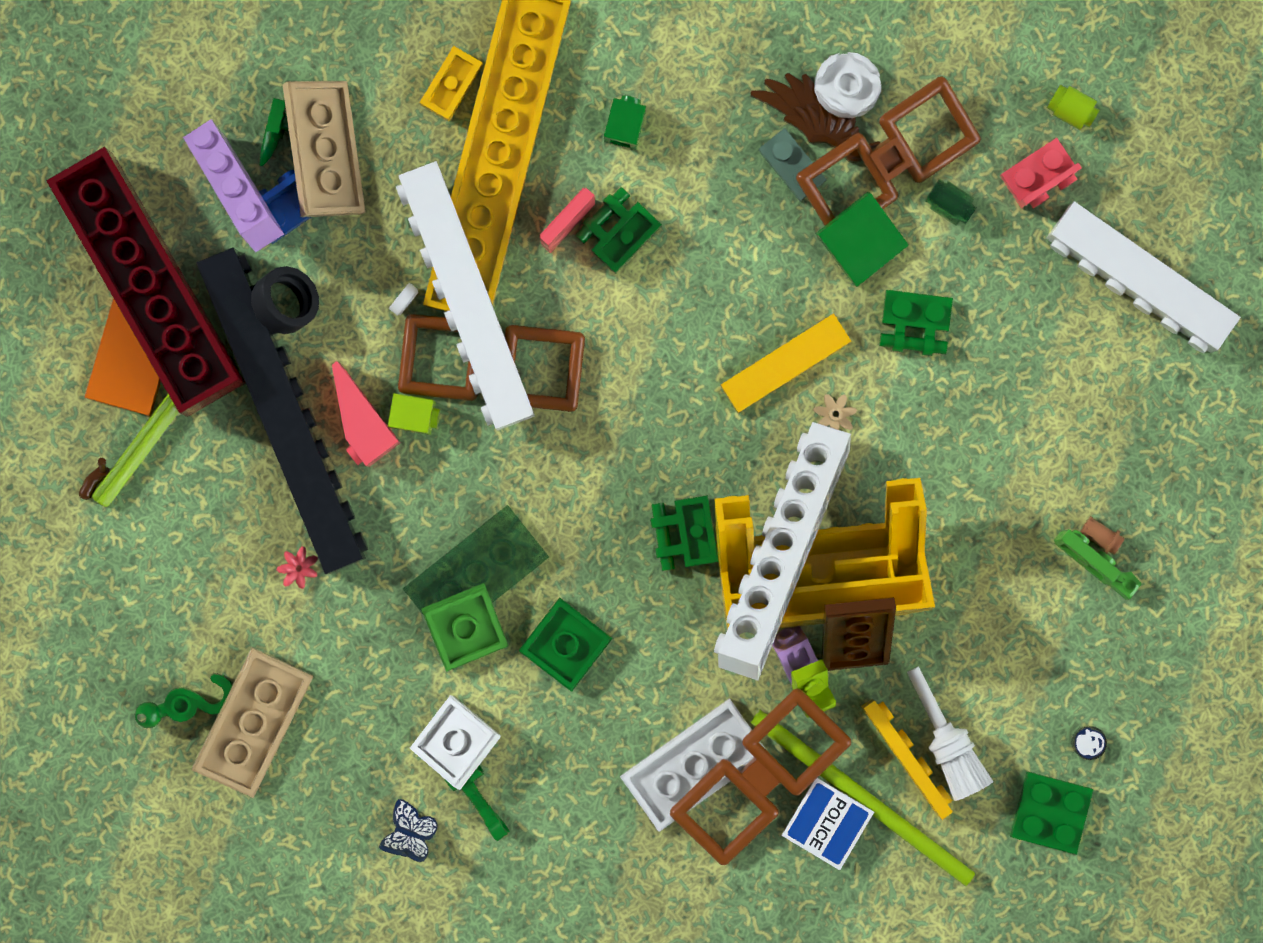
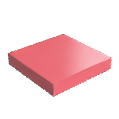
M586 187L585 189L582 188L540 234L541 245L549 253L561 243L595 206V195Z

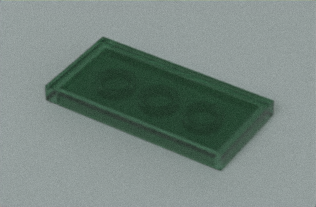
M507 505L406 585L403 590L421 613V608L483 583L493 603L546 561L549 556L509 505Z

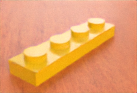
M871 699L863 704L861 708L937 816L943 820L953 813L948 805L953 800L942 785L935 787L929 776L933 772L922 757L916 760L909 750L914 746L903 729L897 732L890 721L894 716L885 703L882 701L877 704L875 700Z

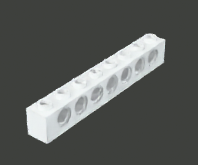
M812 422L808 434L802 433L797 446V452H800L797 461L791 460L786 472L785 479L789 481L785 489H779L775 498L774 508H777L774 517L768 516L762 532V536H765L762 546L756 545L750 562L751 565H754L750 575L744 574L739 587L741 598L738 605L733 603L728 612L726 623L730 624L726 634L720 633L717 639L714 653L718 654L719 668L757 681L759 680L850 452V433ZM821 461L823 464L813 465L810 462ZM807 488L812 490V492L802 493L799 490ZM795 516L799 517L801 520L797 522L789 521L787 518ZM779 545H786L790 548L788 550L781 551L776 549L775 547ZM766 574H775L778 576V578L768 580L763 576H765ZM755 603H763L766 605V607L763 609H755L752 607V605ZM744 632H750L755 636L751 639H743L739 635Z

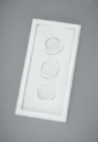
M729 698L626 771L620 778L660 832L675 821L670 816L671 808L722 759L729 760L740 771L754 758L742 744L743 738L752 729ZM724 776L692 808L725 786L730 780Z

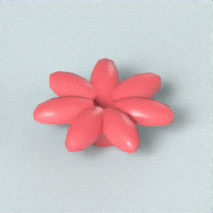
M302 546L299 548L296 557L289 551H285L284 557L288 564L278 566L276 569L279 573L287 574L283 581L285 587L291 585L296 580L298 587L303 589L305 587V576L310 578L317 577V572L310 568V566L317 562L318 557L313 555L306 558V548Z

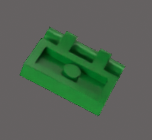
M622 187L613 195L609 194L602 201L604 205L592 217L587 216L582 222L583 226L575 234L583 244L594 235L599 242L591 251L615 274L662 227V224L639 202L628 211L622 204L630 195ZM615 214L620 220L607 233L601 226Z
M886 290L881 324L895 326L894 334H880L879 346L890 347L895 352H903V349L921 351L922 355L932 356L933 353L946 355L948 341L935 340V331L949 332L953 298ZM905 328L924 329L923 338L905 336Z
M708 495L674 501L676 514L666 516L664 503L651 505L653 518H650L651 528H655L658 548H655L656 558H660L662 571L675 569L673 556L683 554L685 567L719 562ZM678 524L681 544L671 546L668 526Z

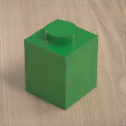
M622 95L621 99L613 98L604 133V142L634 150L637 149L646 114V106L641 105L640 99Z

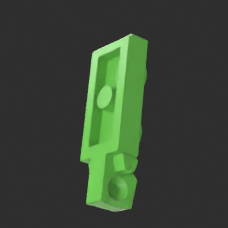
M1068 529L1059 533L1054 539V544L1103 584L1110 586L1125 600L1131 599L1142 585L1132 572L1119 571L1114 566L1116 564L1115 560L1102 551L1098 553L1088 545L1090 540L1081 532Z

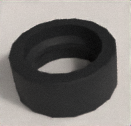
M284 266L275 268L256 282L252 290L251 304L255 316L263 326L272 332L285 335L298 331L315 318L319 309V295L315 284L308 275L297 268ZM274 283L284 284L297 296L300 312L296 318L285 316L274 305L271 298V286Z

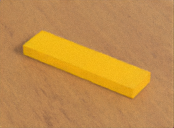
M833 313L720 386L737 413H740L852 341Z

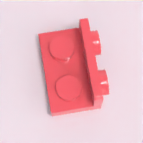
M1055 138L1003 172L1000 177L1021 209L1028 204L1034 209L1050 198L1047 192L1058 186L1060 190H1063L1078 180L1075 174L1082 167L1079 163L1074 164L1058 138Z

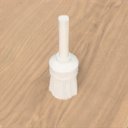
M919 666L909 670L907 674L935 728L932 731L935 739L929 746V750L933 752L937 765L941 764L953 800L963 799L993 783V780L972 750L975 745L970 741L967 729L954 728L951 722L947 723Z

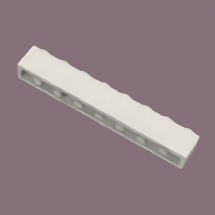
M437 161L398 175L402 184L396 186L398 195L403 206L409 204L414 216L408 218L414 236L421 235L426 246L420 249L427 269L434 267L438 279L433 280L432 283L439 300L446 298L450 310L444 312L451 331L458 330L462 342L456 345L463 363L468 361L471 363L474 374L469 375V379L475 394L482 392L486 405L482 406L481 410L487 425L494 424L495 429L498 431L535 417Z

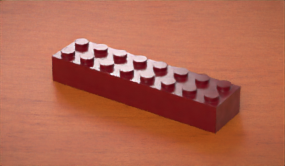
M103 147L46 180L178 412L189 417L246 384L115 155L106 147Z

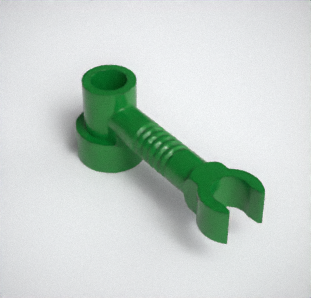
M479 765L461 789L471 800L473 806H475L493 838L499 841L510 830L498 814L493 811L491 806L488 805V802L482 797V794H480V791H478L474 784L475 780L484 775V771ZM445 780L446 783L448 784V786H449L453 791H456V790H457V789H456L455 787H453L447 780Z

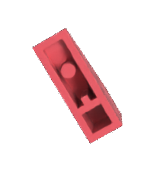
M336 361L332 364L345 439L350 445L346 451L357 465L363 462L365 466L370 467L401 442L341 363Z

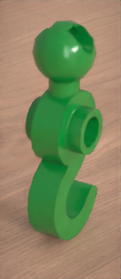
M213 673L210 676L211 682L220 686L224 692L223 698L220 701L211 703L199 693L189 688L177 687L166 695L165 701L162 704L157 705L153 702L140 704L135 711V720L138 725L148 729L157 726L161 718L166 716L178 722L187 721L196 714L197 708L208 714H219L232 688V684L224 675ZM144 714L146 719L141 722L137 719V715Z

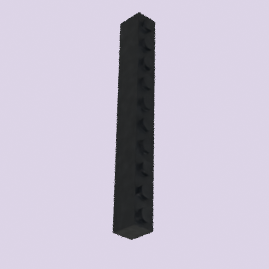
M232 247L196 262L324 573L331 574L366 559L363 552L368 550V546L361 531L355 533L351 524V520L355 519L352 507L348 500L342 502L338 489L343 488L340 478L335 469L329 471L325 458L330 457L327 447L322 438L316 439L312 430L313 427L317 426L311 409L309 407L304 409L299 397L304 395L301 384L296 376L290 377L286 367L291 364L288 353L284 346L278 347L273 336L277 333L263 326L255 316L251 304L252 290L255 285H252L248 275L253 270L245 253L239 254V251Z

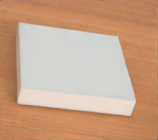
M450 695L410 749L453 787L460 790L500 739L501 735L457 698Z

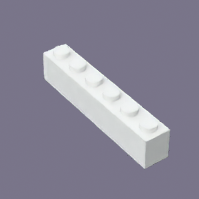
M1075 201L1068 206L1046 238L1052 242L1050 247L1056 253L1063 257L1071 255L1079 261L1078 267L1082 271L1093 277L1098 274L1107 281L1105 286L1120 296L1123 293L1127 294L1135 300L1133 305L1138 310L1147 315H1150L1152 312L1162 319L1160 324L1174 334H1178L1179 331L1190 338L1188 344L1201 353L1217 351L1241 318Z

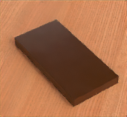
M894 597L824 605L821 659L828 671L889 664L896 614Z

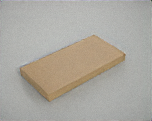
M288 81L282 84L301 217L345 216L366 213L347 81Z
M251 647L194 762L192 771L254 798L313 679V675Z

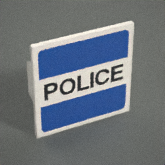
M817 778L811 784L782 836L841 870L874 811Z

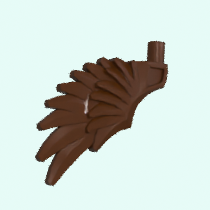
M787 73L785 79L790 87L766 78L764 84L773 92L763 90L751 91L752 98L786 115L783 121L798 129L809 143H825L835 148L854 134L860 133L859 127H855L856 117H838L829 113L819 103L814 91L815 85L807 74L802 75V83L793 75ZM880 141L869 143L871 149L879 145ZM857 150L845 157L848 162L863 161Z

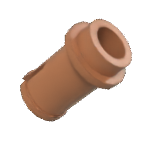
M1091 516L1080 530L1090 541L1105 549L1104 552L1106 554L1110 552L1115 555L1125 539L1120 536L1121 532L1119 530L1114 532Z

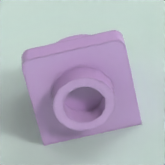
M800 626L785 628L777 633L772 647L792 685V671L818 660Z

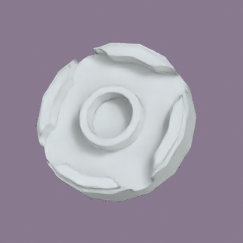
M848 52L841 55L838 53L831 55L821 64L815 77L814 91L819 103L829 113L841 118L859 117L865 115L874 107L881 93L880 74L877 67L868 58L858 53Z

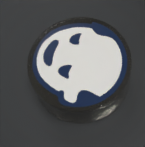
M1087 725L1078 728L1074 732L1071 745L1073 751L1079 757L1086 760H1094L1104 754L1107 747V739L1099 728Z

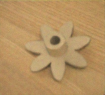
M825 394L824 402L826 407L818 406L813 408V411L820 416H824L818 424L830 425V428L839 430L840 424L843 428L851 430L853 425L846 417L855 414L857 409L853 407L844 408L847 400L845 394L841 395L836 403L829 394ZM834 411L838 413V417L833 416Z

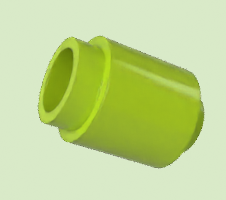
M1061 84L1047 106L1049 110L1053 111V116L1078 130H1081L1083 125L1090 128L1100 111L1094 107L1097 100L1070 85L1066 88Z

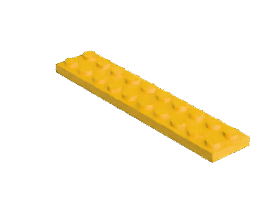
M502 0L451 194L452 202L492 305L495 300L572 0ZM432 267L423 306L447 312L450 309L446 298L439 300L432 281L438 278L434 267Z

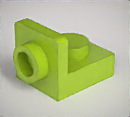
M822 659L791 672L792 691L794 689H801L823 711L836 706V699L828 685V670ZM803 711L804 715H805L807 718H810V717Z

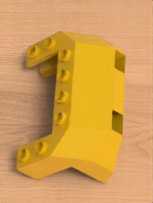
M900 478L886 481L885 523H865L858 526L830 527L818 530L779 628L823 624L825 604L894 597L896 604L895 616L929 611L935 608L925 556L927 508L921 478ZM749 495L727 496L715 499L717 548L726 621L731 605L733 603L738 605L741 598L739 587L744 574L750 575L754 565L750 564L756 545L762 546L765 536L762 535L754 536L752 517H750ZM779 545L775 548L784 551L788 550L790 547L786 545ZM766 574L765 576H763L768 580L778 578V576L775 574ZM755 603L752 605V607L755 609H763L766 607V605L763 603Z

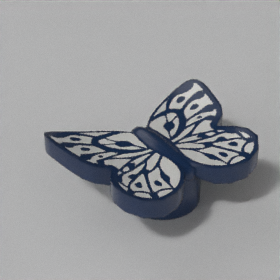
M398 799L393 809V822L396 828L393 833L381 841L379 849L391 854L409 857L417 862H424L429 851L425 840L433 838L437 831V822L431 816L419 818L416 808L405 800Z

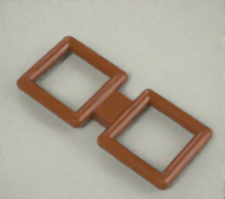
M937 77L883 114L879 119V123L888 138L873 149H871L862 134L856 133L797 174L796 180L824 225L832 221L835 216L812 179L853 151L857 150L881 189L882 194L875 199L881 208L884 209L898 199L899 194L891 179L907 169L915 182L922 183L979 144L981 137L945 77ZM939 93L965 137L921 167L895 123Z
M409 314L405 319L398 390L403 394L474 401L478 394H475L469 379V375L474 374L470 361H468L465 387L412 381L418 328L458 332V330L451 331L445 317ZM519 325L507 326L505 329V339L514 363L518 339L571 345L565 398L527 394L532 408L575 411L578 407L585 345L584 334L574 331Z
M794 689L743 738L742 744L754 756L753 759L740 771L729 760L722 759L670 810V816L720 865H727L778 816V808L766 796L779 783L795 796L800 795L851 745L850 737L801 689ZM798 705L835 742L795 779L759 742ZM726 776L762 813L723 849L687 812L717 782Z

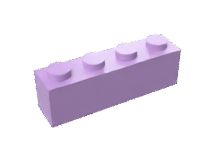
M212 119L183 137L238 232L255 252L284 235L228 139Z

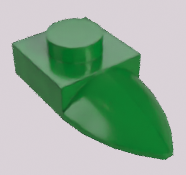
M273 98L264 133L259 166H263L270 159L280 138L283 139L284 131L289 132L284 100Z

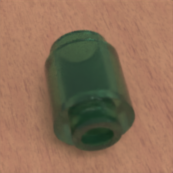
M941 179L937 181L925 199V202L931 205L929 209L955 226L960 221L966 224L977 208L972 205L974 197L950 181L945 183Z

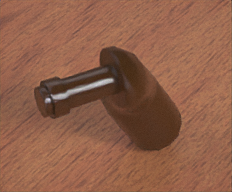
M105 458L98 459L99 467L84 480L79 491L80 498L89 500L97 485L110 472V469L106 467Z

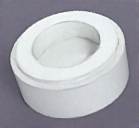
M408 283L389 309L397 316L401 315L419 293L418 289L411 283Z

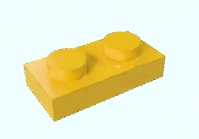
M453 46L419 102L420 105L449 122L482 68L483 63Z

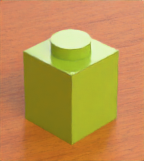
M393 393L388 427L430 435L431 428L437 429L440 409L435 408L436 402L434 400Z

